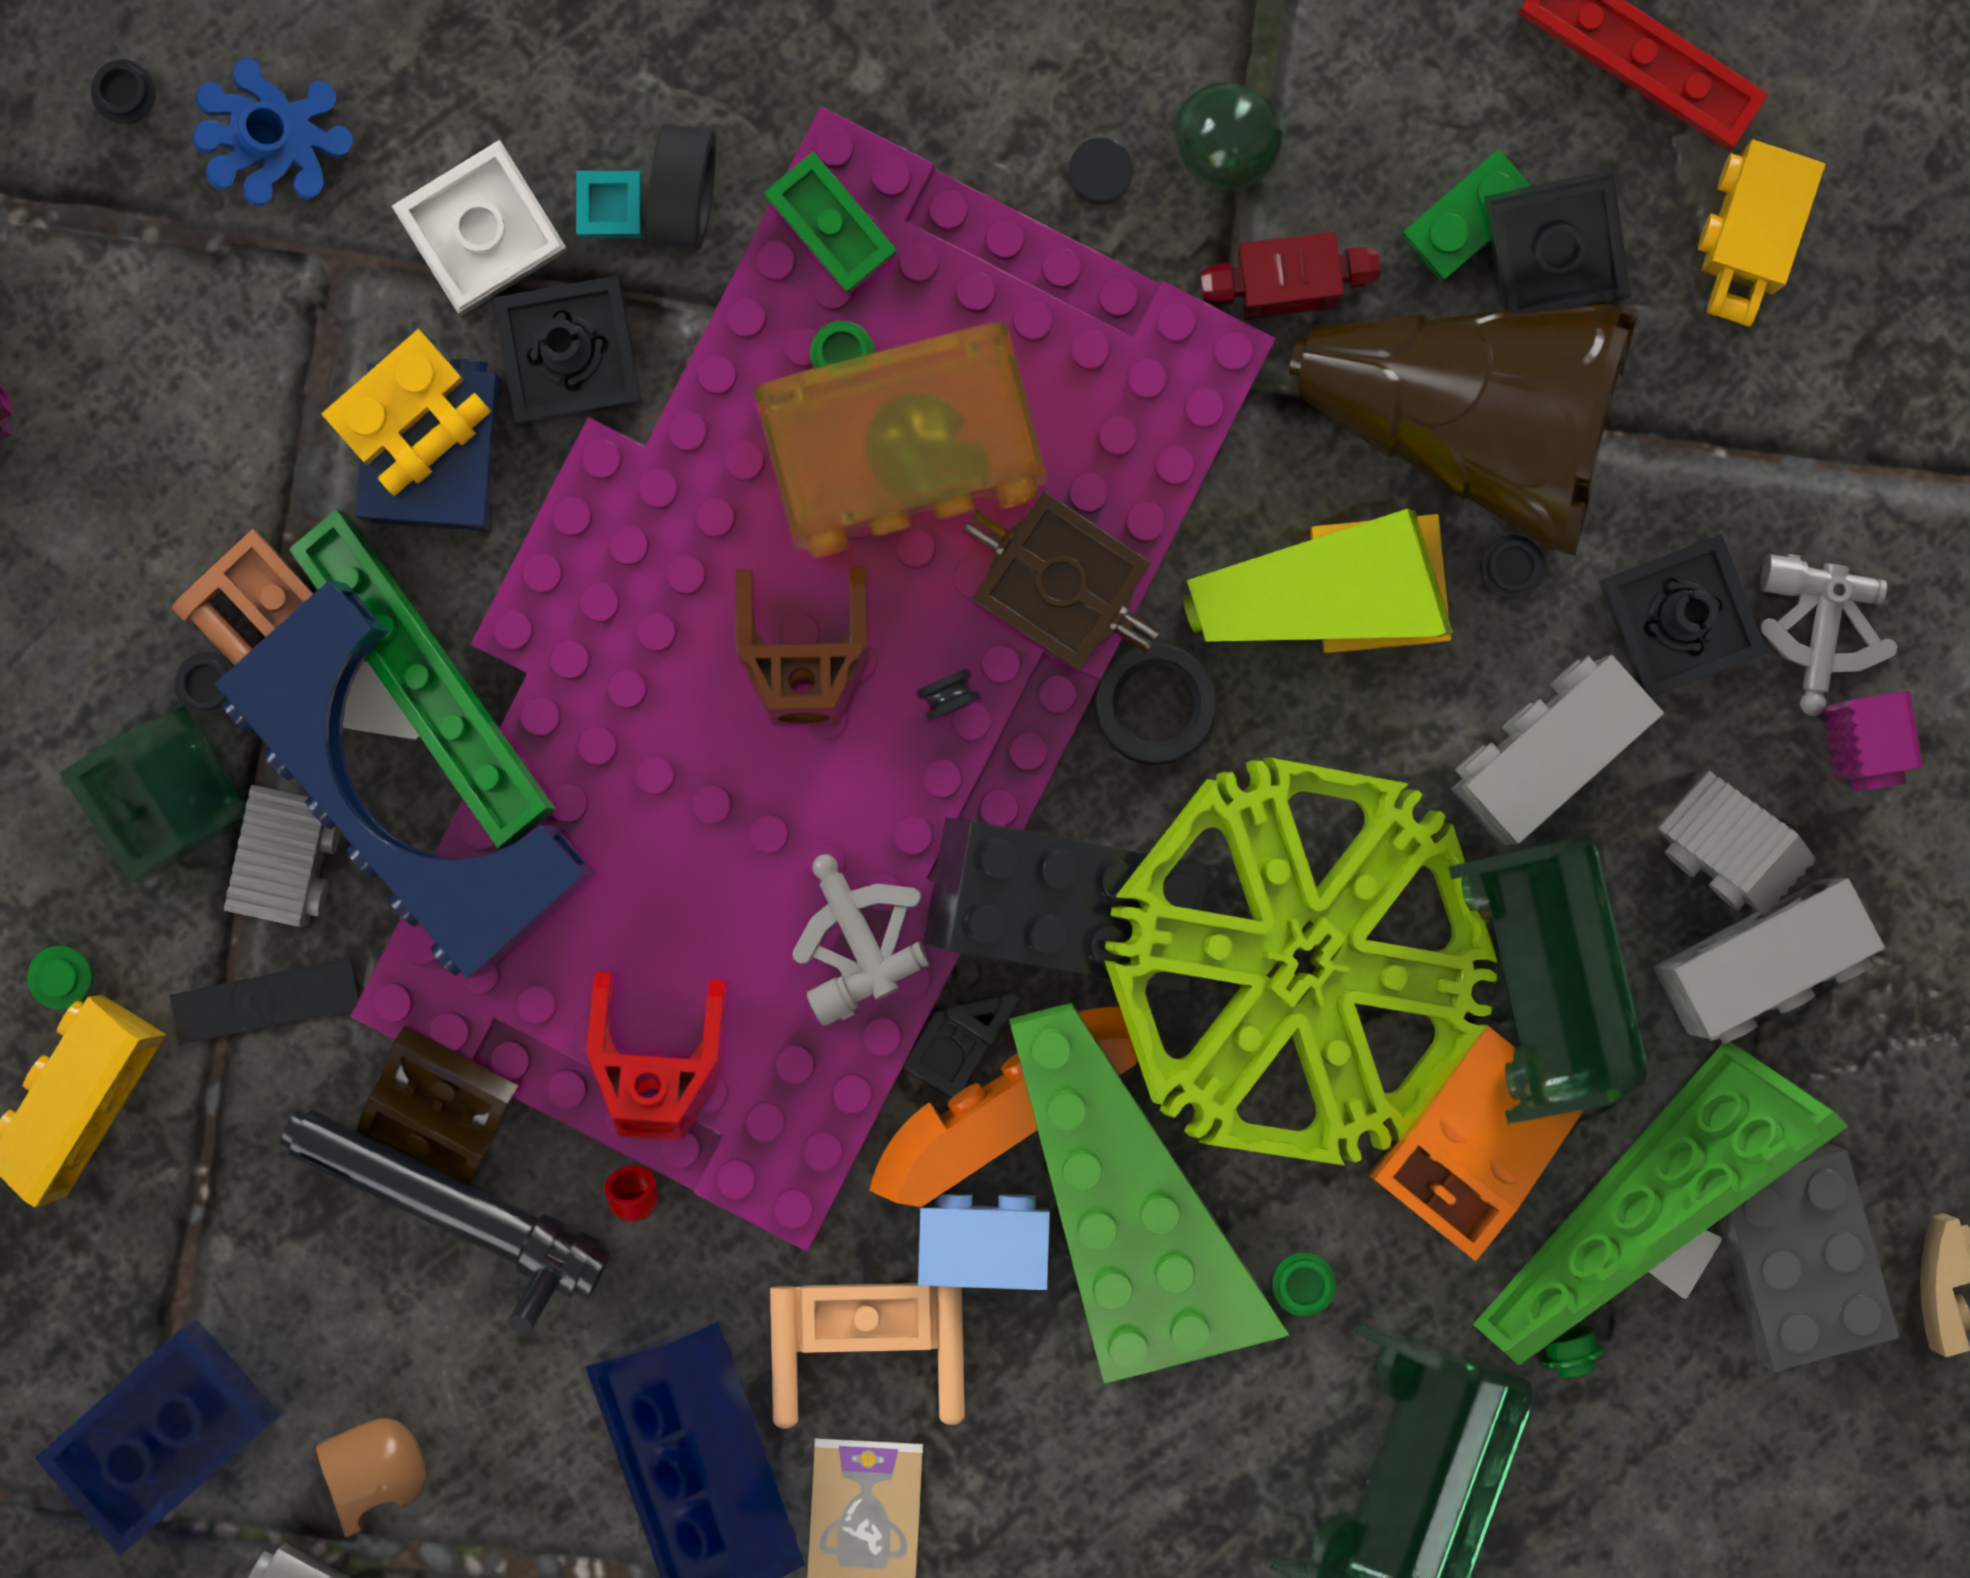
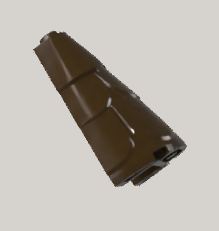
M1597 304L1514 313L1511 309L1432 320H1429L1425 314L1314 327L1308 339L1297 338L1291 356L1289 374L1299 377L1298 388L1301 399L1389 458L1398 455L1461 499L1472 500L1545 548L1559 550L1562 553L1576 556L1591 499L1593 472L1618 376L1623 375L1638 318V309L1625 306L1616 307L1612 304Z

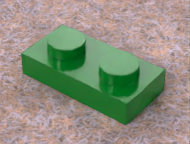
M1498 149L1404 230L1401 237L1440 282L1443 283L1491 241L1484 196L1531 187V185Z
M814 151L764 192L765 198L847 295L897 255L896 248Z

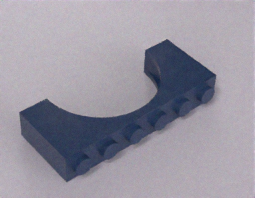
M328 580L214 683L227 698L222 703V707L228 716L244 731L249 732L252 728L268 746L263 752L265 758L282 777L289 781L295 777L308 792L310 797L305 800V803L311 813L327 828L332 829L337 826L352 845L347 849V853L353 862L371 878L378 874L394 894L389 897V902L400 917L413 927L420 923L436 943L431 946V951L441 965L455 976H458L461 972L467 979L483 976L597 873L555 825H541L525 838L495 853L470 859H455L429 854L408 845L386 830L372 816L358 795L348 771L343 744V721L347 699L356 674L365 658L388 631L347 583Z

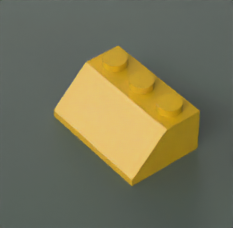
M104 995L89 996L84 1003L76 1000L70 1006L58 1025L56 1032L62 1035L63 1038L50 1058L42 1055L32 1066L23 1082V1087L29 1092L17 1112L9 1109L0 1118V1177L25 1202L35 1208L68 1196L167 1036L161 1030Z

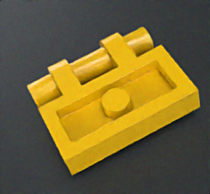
M417 329L321 414L365 464H370L386 449L390 452L396 462L377 478L395 497L413 480L419 484L433 471L429 466L456 442L463 446L476 434L473 427L492 411L475 392L456 409L445 397L459 386L464 379L428 338ZM431 411L440 423L411 447L402 435Z

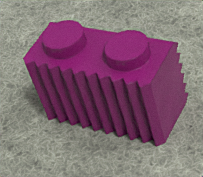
M1910 690L1826 705L1825 710L1821 713L1827 718L1822 726L1829 730L1824 739L1831 743L1826 751L1833 755L1828 763L1835 768L1830 776L1837 781L1851 779L1852 791L1906 784V770L1923 768Z

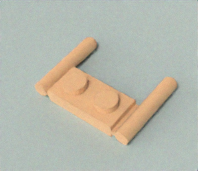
M918 1283L770 1287L773 1423L777 1427L789 1429L798 1422L797 1352L938 1349L939 1418L947 1425H956L963 1421L965 1417L962 1287L918 1286Z

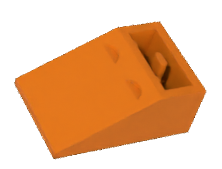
M1487 1026L1398 1142L1393 1141L1391 1143V1148L1385 1150L1367 1174L1466 1255L1477 1261L1518 1210L1587 1105L1492 1028Z

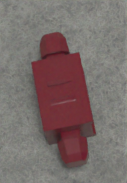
M1335 231L1240 243L1236 258L1238 268H1231L1230 263L1210 266L1200 272L1199 280L1202 301L1212 305L1233 304L1235 297H1242L1244 319L1247 320L1339 308L1341 296L1344 295L1343 284H1348L1350 289L1369 286L1379 280L1381 273L1377 250L1368 247L1346 248L1345 254L1339 255Z

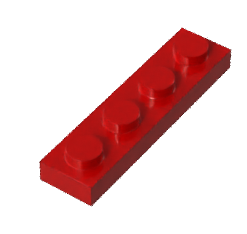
M1526 0L1518 12L1520 16L1729 152L1735 147L1769 95L1625 0Z

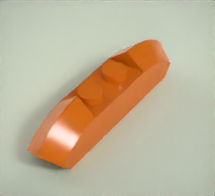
M1120 1007L1093 1008L1079 1012L1114 1065L1118 1075L1136 1065L1137 1056ZM1018 1053L1002 1065L1001 1071L1003 1074L984 1087H981L979 1083H975L954 1095L947 1103L949 1110L942 1115L936 1111L930 1102L912 1115L901 1126L884 1150L872 1177L869 1191L895 1203L923 1207L1037 1131Z

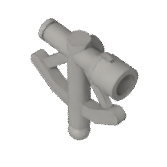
M1767 554L1760 573V590L1792 597L1799 596L1798 603L1778 621L1764 619L1760 621L1758 628L1761 636L1786 660L1806 667L1803 689L1806 691L1801 698L1800 706L1805 714L1817 716L1826 708L1824 695L1829 691L1832 672H1859L1896 654L1897 644L1891 639L1880 640L1854 602L1882 605L1886 597L1887 582L1885 580L1848 574L1849 567L1824 563L1822 570L1808 567L1807 562L1801 561V556L1787 554V557ZM1816 606L1810 647L1800 644L1787 630ZM1842 610L1867 644V647L1853 653H1835Z
M822 854L814 860L812 870L815 876L821 880L819 885L829 904L811 917L793 950V958L796 962L802 964L810 963L813 958H816L840 970L842 976L835 977L807 992L809 1003L816 1017L823 1026H827L840 1018L846 1020L854 1016V1009L859 1007V1001L871 995H874L875 999L878 1000L897 991L899 987L896 982L921 970L922 967L929 966L931 962L919 941L914 943L912 947L909 946L894 954L908 908L917 907L922 902L923 896L918 889L873 884L851 891L843 873L838 872L836 859L831 855ZM877 904L895 905L880 949L860 909ZM836 924H839L857 962L820 946L828 931Z

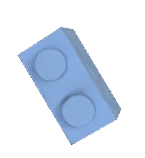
M944 1192L934 1199V1203H927L920 1208L918 1286L1047 1290L1050 1212L1049 1207H1036L1037 1196L998 1195V1205L972 1204L973 1194Z

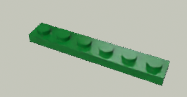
M338 509L334 510L294 544L289 550L317 590L328 580L347 583L387 629L388 633L374 646L365 659L496 847L504 849L515 844L554 813L556 809L348 513Z

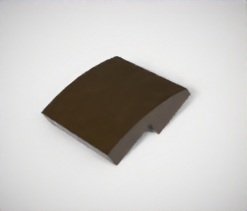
M404 1025L391 1046L380 1080L367 1098L356 1130L472 1185L501 1127L518 1085Z

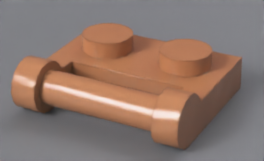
M252 529L176 600L172 610L185 623L192 621L222 654L235 665L253 648L210 604L218 593L223 591L266 637L311 597L314 592L257 531Z

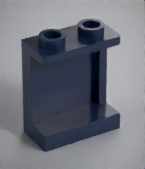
M469 359L449 360L450 365L464 381L445 398L456 409L475 392L492 411L473 427L476 434L463 446L456 442L429 466L433 471L419 484L413 480L395 497L377 478L396 462L387 449L384 450L368 465L360 459L355 517L365 523L492 532L493 506L489 504L497 393H502L503 380L496 373L487 372L488 363ZM367 363V373L377 364ZM429 411L402 436L413 447L436 427L440 421Z

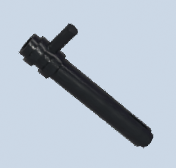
M297 1109L290 1117L281 1136L280 1144L289 1148L288 1154L515 1263L516 1272L531 1278L530 1283L509 1318V1325L519 1333L528 1334L533 1330L555 1290L570 1298L574 1293H577L588 1299L593 1293L609 1260L611 1252L598 1246L599 1239L585 1232H580L576 1236L563 1230L565 1223L547 1214H543L538 1218L313 1109H310L308 1113Z

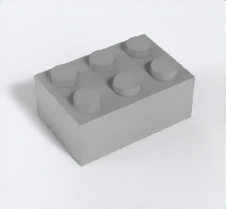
M1589 655L1581 661L1579 659L1576 660L1550 683L1556 694L1548 702L1544 703L1539 699L1533 704L1532 702L1528 703L1504 724L1502 728L1509 736L1496 747L1492 742L1487 746L1483 744L1455 769L1462 779L1450 789L1500 845L1519 844L1664 714L1660 707L1613 655L1593 661Z
M1849 878L1819 879L1780 899L1779 904L1772 906L1770 914L1763 916L1757 911L1652 966L1686 1033L1688 1035L1708 1038L1710 1041L1720 1038L1722 1043H1727L1754 1030L1758 1026L1754 1017L1760 1013L1778 1008L1780 1013H1784L1813 999L1815 994L1811 988L1812 986L1834 978L1837 983H1842L1867 971L1873 966L1869 956L1885 949V946Z

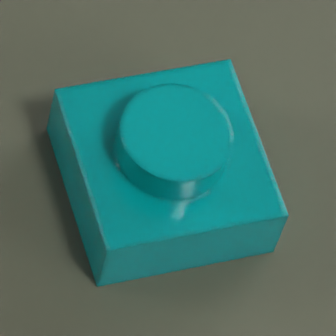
M576 171V235L579 239L642 238V174L640 171Z

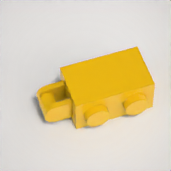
M1753 139L1740 151L1739 156L1730 153L1723 167L1717 190L1726 192L1720 214L1718 216L1710 213L1703 227L1697 248L1700 251L1706 252L1701 271L1717 276L1707 307L1708 314L1751 327L1759 310L1764 292L1773 295L1786 285L1826 163ZM1731 281L1750 287L1747 299L1728 293Z

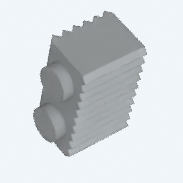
M1709 770L1657 827L1670 844L1664 853L1675 865L1691 877H1694L1700 870L1704 871L1713 878L1709 887L1735 910H1739L1747 903L1763 916L1770 914L1772 906L1779 904L1780 897L1787 895L1789 887L1796 885L1798 877L1805 875L1806 868L1813 866L1815 860L1811 851L1793 829L1787 827L1783 822L1770 815L1765 809L1752 802L1747 796H1743L1738 790H1735L1731 785L1725 783L1720 777H1717Z
M251 785L224 911L298 927H308L311 915L321 916L329 886L328 879L319 878L325 853H335L341 831L337 826L332 829L327 828L311 813L305 803L309 796Z

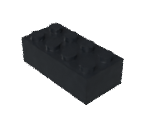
M946 817L923 945L952 952L1110 979L1104 960L1117 964H1128L1131 962V958L1107 951L1105 949L1106 941L1124 943L1131 938L1133 933L1131 923L1127 919L1111 916V910L1117 906L1139 908L1141 905L1134 899L1115 896L1143 862L1148 853ZM1179 860L1166 876L1163 883V893L1166 900L1176 907L1203 911L1211 865ZM1162 971L1154 974L1149 979L1147 985L1189 992L1191 976Z

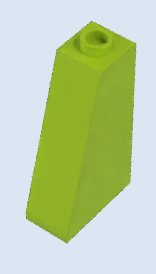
M1405 509L1189 579L1187 583L1191 595L1183 597L1186 615L1192 630L1195 633L1203 631L1206 642L1442 637L1453 633L1416 511L1411 509Z

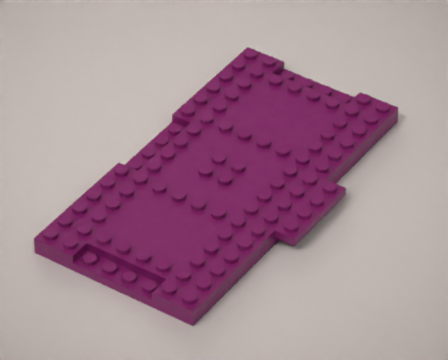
M820 106L786 174L814 151L896 248L897 255L847 295L770 204L646 445L644 446L589 417L587 418L470 644L527 673L499 729L553 804L556 811L526 836L541 825H555L597 874L489 971L479 977L467 979L462 972L458 976L451 974L432 953L431 946L436 942L420 923L413 927L401 918L350 1016L393 1039H396L404 1025L517 1084L518 1088L513 1098L694 1190V1194L807 1252L961 954L923 945L946 817L1019 830L1025 829L1122 640L1121 636L1113 632L1111 636L1096 646L1078 672L973 602L972 597L990 572L995 552L968 534H964L962 532L964 527L970 521L987 534H991L971 520L974 512L979 509L981 513L1009 531L1011 527L1026 518L1043 491H1045L1151 562L1150 567L1133 591L1128 611L1135 614L1276 339L1163 280L1159 284L936 170L934 164ZM836 321H849L861 326L869 334L874 345L875 359L870 372L860 382L850 386H835L824 381L815 372L810 359L811 343L817 332L825 325ZM866 566L869 661L839 723L773 726L740 665L736 652V569L753 570L756 631L764 645L841 643L850 623V567ZM969 668L972 676L968 680V685L973 691H979L982 698L941 718L928 721L925 714L929 711V704L924 699H918L916 691L937 680ZM801 684L794 691L797 693H807L813 686ZM462 799L434 855L446 858L470 859L495 853L502 849L496 847L464 799ZM822 854L831 855L836 859L838 872L843 873L851 891L873 884L918 889L923 896L922 902L917 907L908 908L894 954L909 946L912 947L914 943L919 941L931 962L929 966L922 967L921 970L896 982L899 987L897 991L878 1000L875 999L874 995H871L859 1001V1007L854 1009V1016L846 1020L840 1018L827 1026H823L816 1017L809 1003L807 992L835 977L842 976L838 968L816 958H813L807 964L798 963L793 958V950L811 917L829 904L819 885L821 880L815 876L812 870L814 860ZM877 904L860 909L880 949L895 905ZM836 924L828 931L820 946L857 962L839 924ZM595 971L612 972L614 994L610 1037L618 1053L625 1055L683 1059L691 1057L703 1039L709 979L726 981V1014L720 1076L718 1077L717 1087L712 1094L708 1095L699 1110V1116L683 1141L617 1135L586 1053ZM648 1090L641 1097L651 1098L657 1095L659 1091Z

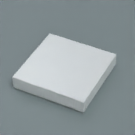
M500 140L392 205L395 213L460 317L568 251Z

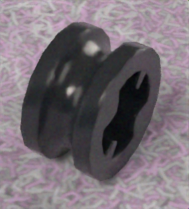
M969 668L937 680L916 691L918 699H924L929 704V711L925 714L928 721L941 718L982 698L979 691H973L968 685V680L972 676Z

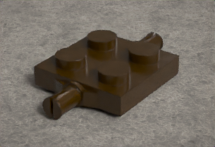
M1043 491L1026 518L1011 527L1009 531L981 513L979 509L974 512L971 520L991 534H987L970 521H968L962 532L968 534L995 553L993 554L990 572L972 597L973 602L1078 672L1096 646L1111 636L1113 632L1142 650L1144 654L1147 653L1153 643L1133 631L1132 628L1152 641H1155L1161 631L1155 629L1128 610L1131 605L1133 591L1150 567V561L1045 491Z

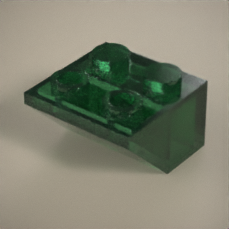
M184 706L115 737L60 772L128 882L149 881L243 821L246 812V801Z

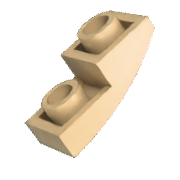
M1941 1213L1930 1217L1921 1258L1920 1287L1924 1326L1930 1350L1944 1357H1949L1970 1351L1966 1332L1970 1331V1310L1962 1294L1954 1295L1953 1292L1954 1287L1970 1283V1227L1968 1225L1961 1226L1959 1218Z

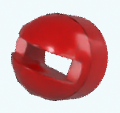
M636 1165L625 1166L614 1171L607 1178L604 1190L608 1206L616 1217L624 1222L637 1223L646 1219L655 1211L658 1190L655 1178L648 1169Z

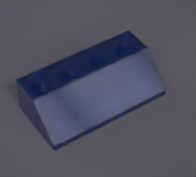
M719 1322L672 1334L585 1367L660 1578H782L805 1565L797 1543L795 1529L788 1518L775 1481L774 1470L768 1462L754 1422L753 1411L744 1395L732 1361L730 1347L724 1339Z

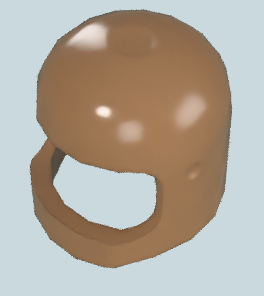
M377 1418L316 1443V1451L321 1469L330 1490L345 1538L364 1530L362 1514L368 1509L386 1502H396L400 1507L404 1508L413 1503L422 1493L426 1480L424 1458L415 1437L399 1421L390 1418Z

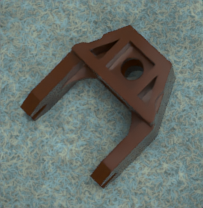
M866 566L850 567V623L841 643L764 645L756 631L753 570L736 569V652L740 665L772 725L838 724L869 661ZM801 684L813 686L807 693H797L794 691Z

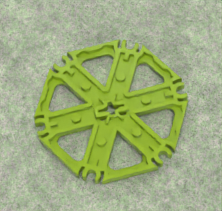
M1262 757L1265 763L1261 760L1246 762L1247 771L1250 775V784L1244 791L1239 789L1233 772L1216 774V780L1207 779L1115 897L1131 898L1138 901L1141 905L1139 908L1127 906L1112 908L1111 916L1127 919L1132 925L1133 933L1131 938L1124 943L1106 941L1105 949L1112 954L1130 957L1131 962L1128 964H1117L1111 961H1104L1152 1102L1161 1105L1160 1111L1163 1114L1174 1118L1186 1104L1191 1103L1194 1108V1117L1184 1130L1186 1134L1195 1138H1201L1198 1142L1207 1145L1345 1166L1340 1155L1345 1160L1355 1163L1362 1160L1357 1142L1359 1136L1365 1131L1370 1135V1141L1374 1148L1386 1150L1391 1148V1140L1398 1142L1488 1025L1467 1022L1464 1016L1465 1014L1482 1017L1491 1015L1492 1007L1477 1004L1471 996V990L1473 985L1480 980L1496 982L1497 974L1490 969L1474 967L1473 961L1484 960L1492 963H1498L1453 824L1444 823L1446 816L1441 811L1430 810L1420 823H1416L1413 818V808L1423 794L1418 790L1409 789L1401 792L1408 783ZM1301 791L1354 801L1362 808L1365 818L1360 833L1317 888L1288 804V800L1295 793ZM1213 827L1224 834L1253 920L1176 907L1166 900L1163 893V883L1166 876L1203 830ZM1425 866L1430 869L1435 877L1451 926V938L1446 947L1434 952L1365 940L1420 867ZM1313 949L1314 952L1309 959L1315 967L1313 973L1306 974L1300 972L1295 975L1294 972L1298 967V962L1293 957L1295 950L1309 951ZM1278 963L1276 967L1272 970V972L1269 974V976H1267V974L1274 967V965ZM1166 971L1242 984L1187 1056L1174 1059L1165 1052L1145 991L1149 979L1154 974ZM1355 1003L1421 1014L1428 1017L1433 1023L1435 1036L1432 1044L1402 1084L1392 1092L1384 1093ZM1292 1036L1316 1108L1313 1122L1306 1129L1300 1131L1244 1122L1237 1113V1106Z

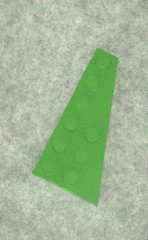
M1073 1003L1010 1018L1011 1029L1104 1384L1290 1336L1285 1324L1275 1309L1272 1308L1258 1287L1256 1280L1223 1234L1221 1227L1151 1125L1149 1118L1116 1072L1114 1065Z
M1731 1041L1722 1043L1473 1325L1515 1363L1521 1365L1842 1132L1848 1125L1833 1110Z

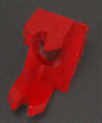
M595 971L586 1053L618 1136L683 1141L699 1116V1110L708 1095L712 1094L717 1087L718 1077L720 1076L727 996L725 980L709 979L703 1039L692 1056L688 1059L618 1053L610 1037L614 979H612V972ZM648 1090L659 1091L654 1097H641Z

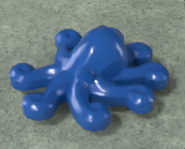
M242 58L233 67L231 73L233 84L240 91L257 99L258 102L241 95L225 94L223 88L216 82L206 81L199 86L195 97L198 109L205 115L229 116L227 125H223L215 120H204L197 124L193 132V146L199 152L209 154L214 152L218 146L226 148L228 153L211 158L205 169L207 181L213 188L223 191L232 186L236 173L252 166L263 164L261 169L247 176L241 187L244 198L254 207H263L270 202L273 192L272 185L283 177L291 163L300 170L294 177L292 184L296 196L305 200L317 197L324 183L321 167L313 149L322 152L328 157L339 159L346 156L353 144L352 134L346 127L337 125L328 132H325L308 121L314 117L329 113L337 101L333 87L325 81H315L310 84L307 89L306 99L289 103L283 92L271 82L261 77V68L257 61L252 58Z

